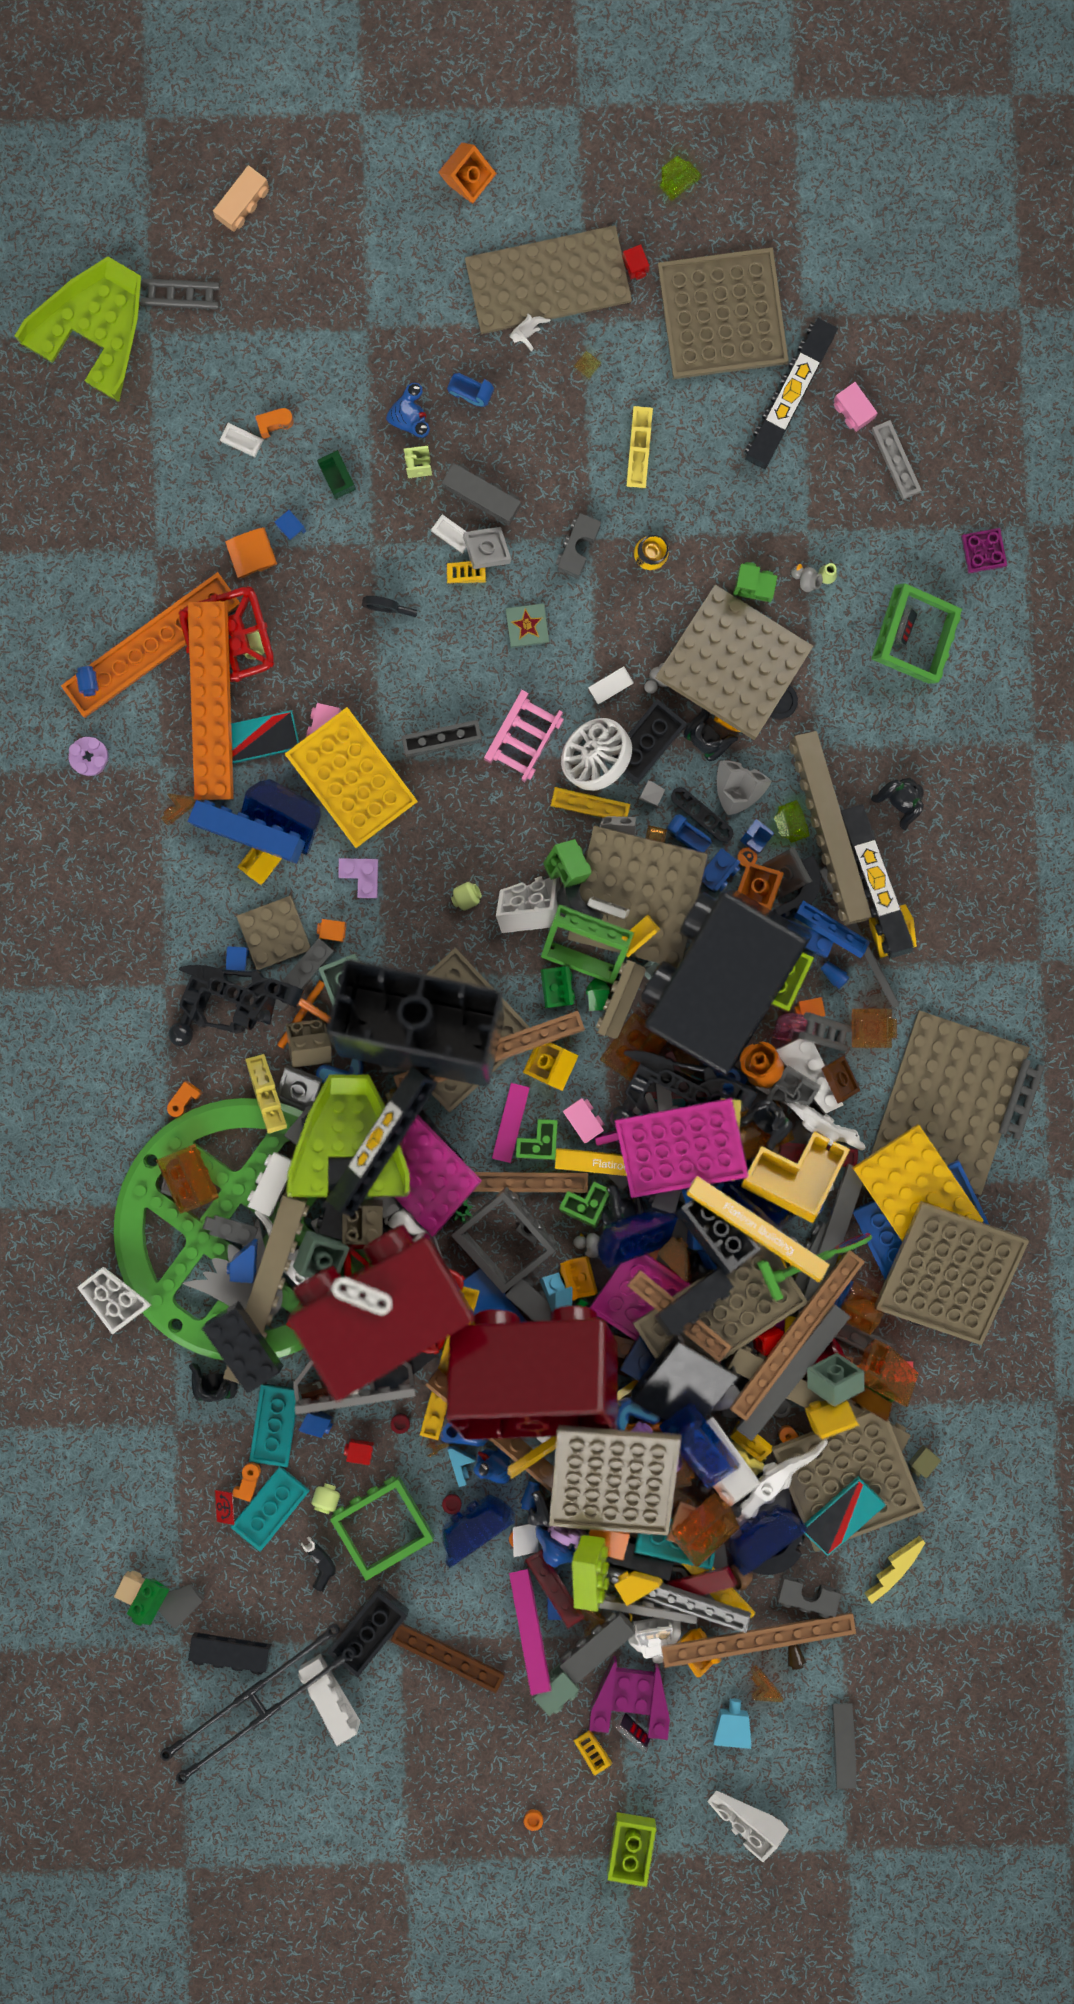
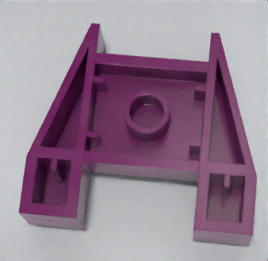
M613 1656L591 1702L589 1731L609 1733L611 1711L649 1715L647 1725L648 1738L668 1740L670 1718L659 1665L657 1663L654 1664V1672L616 1667V1656Z

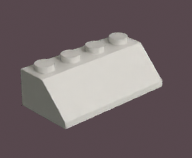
M714 1417L710 1418L682 1441L687 1453L693 1457L697 1467L703 1471L708 1478L709 1484L715 1488L721 1501L728 1508L747 1496L760 1484V1481Z

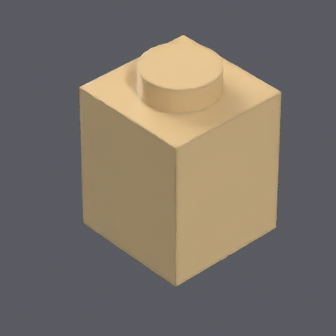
M127 1571L114 1597L131 1605L145 1579L142 1578L139 1572Z

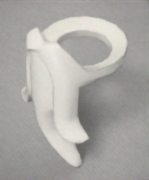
M527 314L526 319L510 334V338L513 339L514 343L518 341L524 342L530 351H533L534 348L527 338L534 332L541 330L537 324L547 323L550 319L544 317L532 318L530 314Z

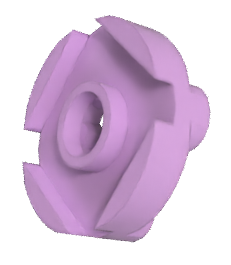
M80 738L69 748L70 765L79 774L85 776L97 775L103 771L108 762V750L96 738ZM87 751L90 754H94V756L91 757L92 761L88 762L87 759H84V756L86 755Z
M554 1526L548 1528V1532L552 1531L550 1534L552 1538L567 1546L570 1543L576 1544L575 1548H577L581 1536L588 1534L585 1530L579 1528Z

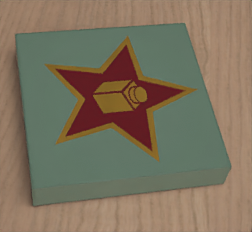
M544 603L506 608L511 648L549 643Z

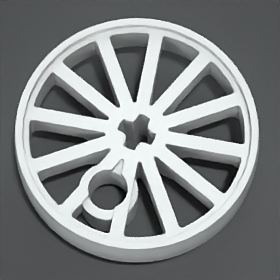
M598 718L584 723L572 733L563 748L561 766L564 775L573 784L584 790H599L611 785L623 774L629 764L632 754L630 737L620 724L608 718ZM585 739L586 743L584 746H580L579 743ZM575 751L581 752V755L573 756ZM620 754L618 759L611 757L613 755ZM605 761L614 764L610 770ZM578 764L573 769L571 768L572 765ZM600 766H601L602 770H603L604 773H605V774H604L603 776H601V777H600Z

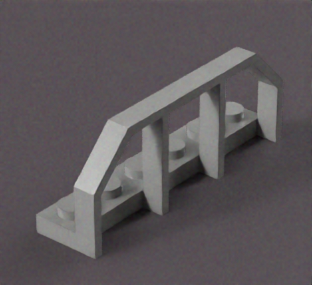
M311 1360L293 1383L296 1414L415 1397L412 1365L408 1361L404 1362L403 1365L408 1368L410 1383L399 1384L398 1388L390 1389V1386L379 1387L378 1391H375L374 1381H372L370 1389L358 1391L359 1394L349 1395L339 1402H335L331 1395L320 1396L319 1400L311 1401V1398L300 1399L298 1383L313 1365Z
M673 1565L672 1571L681 1572L684 1577L689 1576L682 1566ZM605 1593L604 1602L599 1606V1608L693 1624L697 1623V1616L664 1605H658V1603L649 1600H643V1602L635 1601L626 1606L620 1594L616 1598L614 1594Z

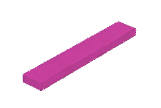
M530 1570L509 1573L530 1692L531 1695L550 1692L552 1690Z

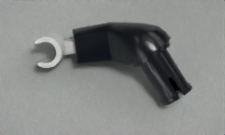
M307 1537L310 1543L306 1546L301 1543V1546L319 1568V1574L313 1584V1588L324 1592L328 1580L336 1573V1567L329 1555L318 1544L314 1543L310 1537Z

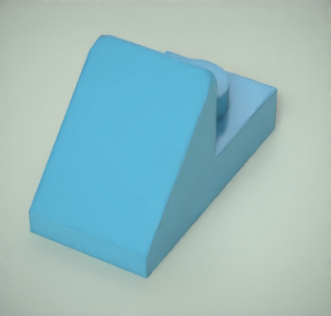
M559 1272L540 1279L551 1311L562 1306H572V1287L565 1288Z
M449 1445L447 1450L458 1486L467 1485L469 1473L467 1467L462 1465L475 1462L476 1457L453 1445Z

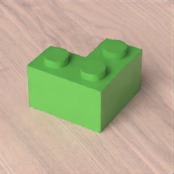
M745 562V564L740 565L737 572L733 595L771 602L774 596L777 576L773 575V572L770 571L760 572V567H756V564Z
M575 839L556 844L543 862L550 879L560 877L565 888L585 882L592 873L590 865L586 862L582 849L578 846Z
M538 1119L537 1138L518 1137L516 1158L555 1160L558 1120Z
M593 1182L585 1199L567 1191L559 1207L560 1212L596 1228L601 1219L603 1209L610 1200L609 1193L606 1190L607 1187Z

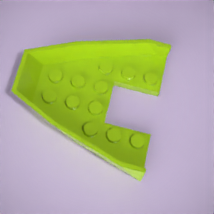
M107 256L71 279L26 317L16 332L15 337L20 344L52 363L72 331L104 348L86 377L85 382L119 402L138 320L141 276Z
M328 1075L309 1111L288 1170L287 1197H328V1157L353 1158L385 1109V1105L369 1075ZM398 1145L368 1192V1197H408L409 1171L400 1145Z

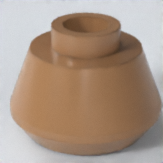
M741 1564L731 1565L730 1569L737 1581V1585L733 1588L744 1591L752 1582L753 1573L742 1567Z

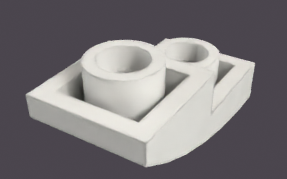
M623 666L588 688L597 704H600L634 682Z

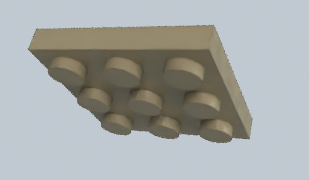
M291 895L236 916L257 971L303 954L311 948Z

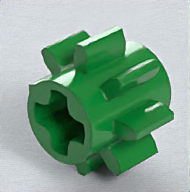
M468 1199L460 1206V1208H464V1211L462 1213L456 1211L453 1214V1221L460 1218V1221L464 1222V1216H471L469 1209L473 1206L467 1204Z

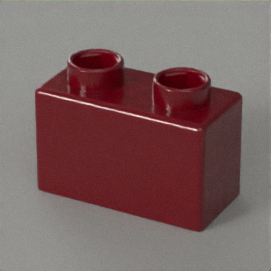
M403 1224L389 1230L363 1247L371 1263L345 1277L387 1294L391 1298L392 1306L386 1314L374 1313L336 1297L333 1293V1284L341 1276L335 1266L325 1268L293 1288V1292L300 1305L296 1306L288 1318L289 1324L335 1402L341 1401L475 1320L473 1309L428 1233L422 1232L412 1238ZM345 1284L339 1286L341 1291L347 1290ZM360 1292L358 1294L359 1298L365 1299L366 1293ZM382 1299L377 1302L380 1307L386 1304Z
M562 1306L551 1311L550 1321L520 1322L519 1316L510 1311L484 1310L474 1315L475 1320L473 1324L466 1325L450 1335L446 1419L463 1439L557 1437L558 1426L617 1430L618 1344L605 1320L597 1318V1312L593 1309L583 1306Z

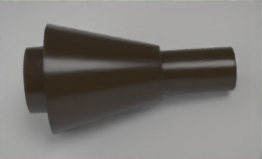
M798 1644L788 1646V1667H792V1670L804 1668L803 1664L807 1662Z

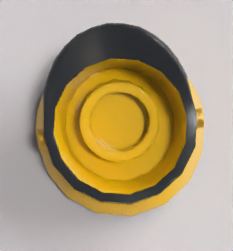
M658 535L645 536L638 541L634 549V558L637 564L646 570L660 568L667 561L669 555L666 541Z

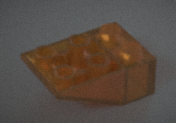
M874 1339L865 1347L859 1368L864 1371V1385L908 1407L918 1373L891 1346Z

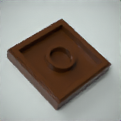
M841 1056L821 1068L838 1104L860 1091L845 1056Z

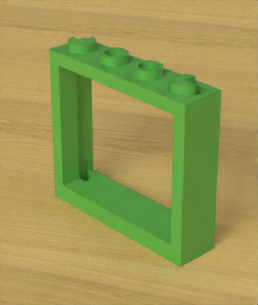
M906 583L895 585L871 659L925 683H939L943 676L945 662L949 657L951 643L955 638L956 627L961 620L962 609ZM908 595L948 613L929 672L889 655Z
M559 905L541 958L563 966H569L573 970L614 984L634 932ZM560 913L566 914L565 918L561 917ZM557 927L621 950L615 965L554 943L553 939ZM622 936L627 937V941L621 939Z
M400 1476L387 1478L383 1481L384 1485L379 1488L377 1486L370 1488L366 1491L367 1495L362 1498L360 1496L353 1498L350 1501V1505L345 1508L343 1506L338 1507V1509L333 1511L334 1514L330 1518L365 1580L372 1578L434 1541V1534ZM396 1488L423 1534L367 1567L340 1520Z

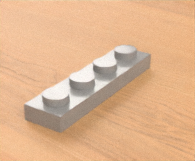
M891 420L873 427L872 433L902 500L920 493L922 490Z

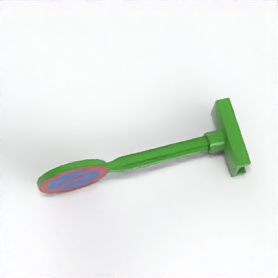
M870 1233L853 1237L840 1243L834 1249L826 1250L816 1256L825 1261L836 1253L849 1251L865 1244L872 1239ZM765 1259L757 1262L770 1294L775 1301L783 1298L778 1283L801 1271L792 1265L786 1269H779L773 1272L768 1261Z

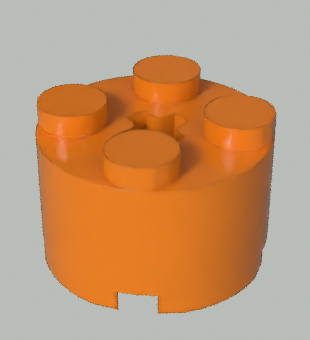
M759 1042L760 1044H751L743 1050L740 1056L741 1069L748 1081L754 1086L766 1089L771 1088L783 1074L785 1069L783 1061L778 1056L779 1054L775 1047L770 1043Z

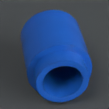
M92 666L77 668L76 678L79 693H82L84 696L95 695V692L99 690L96 671H93Z

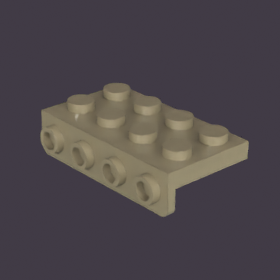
M630 960L627 963H622L619 973L622 975L619 982L615 980L611 991L614 994L612 999H607L603 1009L606 1010L604 1018L600 1017L596 1028L599 1030L597 1033L614 1039L618 1038L646 972L645 967Z

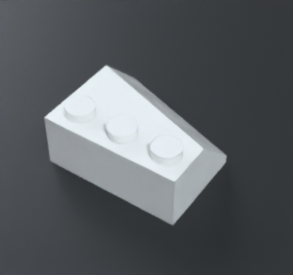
M542 876L535 878V881L530 885L526 886L524 883H519L501 889L496 913L501 932L551 928L558 909L557 892L560 889L559 878L543 880Z
M105 1267L101 1268L77 1287L112 1335L151 1306L148 1301Z

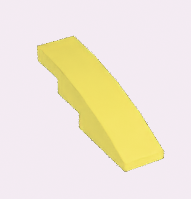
M633 406L627 487L646 488L653 408Z
M262 1054L245 1059L267 1132L272 1133L286 1129L287 1124L265 1055Z
M920 1536L888 1557L892 1564L876 1575L880 1582L864 1592L871 1604L888 1592L916 1560L925 1544Z

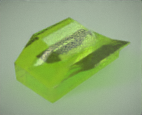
M677 155L661 168L662 181L659 187L673 201L700 180L702 175L690 161H685Z
M797 800L778 806V812L773 818L780 837L789 839L791 843L810 837L808 825Z

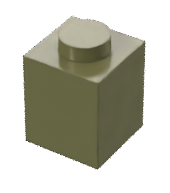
M922 1445L908 1463L912 1466L910 1470L918 1477L923 1475L927 1479L941 1460L925 1445Z

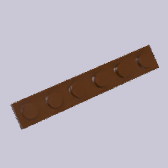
M404 1623L397 1628L390 1641L494 1693H497L505 1676V1673Z

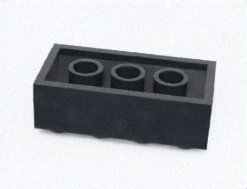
M694 1199L676 1212L716 1267L721 1268L725 1275L731 1273L761 1250L753 1238Z

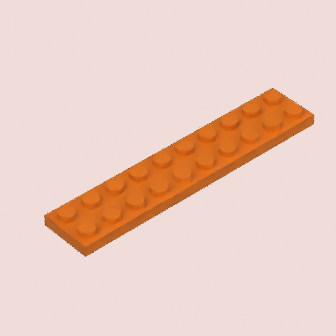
M217 572L88 665L93 667V671H96L99 690L95 692V695L84 696L82 693H79L76 675L62 684L61 687L81 715L86 718L186 645L180 624V615L178 614L180 609L186 607L189 602H199L211 598V595L229 592L231 589ZM237 598L225 601L228 603V614L238 608L240 602Z
M225 601L189 602L188 624L194 800L234 799L228 603Z

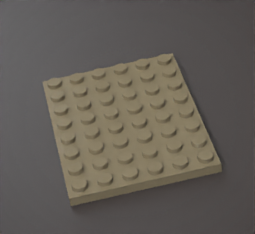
M918 1010L870 1155L919 1124L945 1164L948 1165L959 1160L974 1193L981 1195L1001 1137V1133L998 1132L1022 1061L1027 1058L1030 1047Z

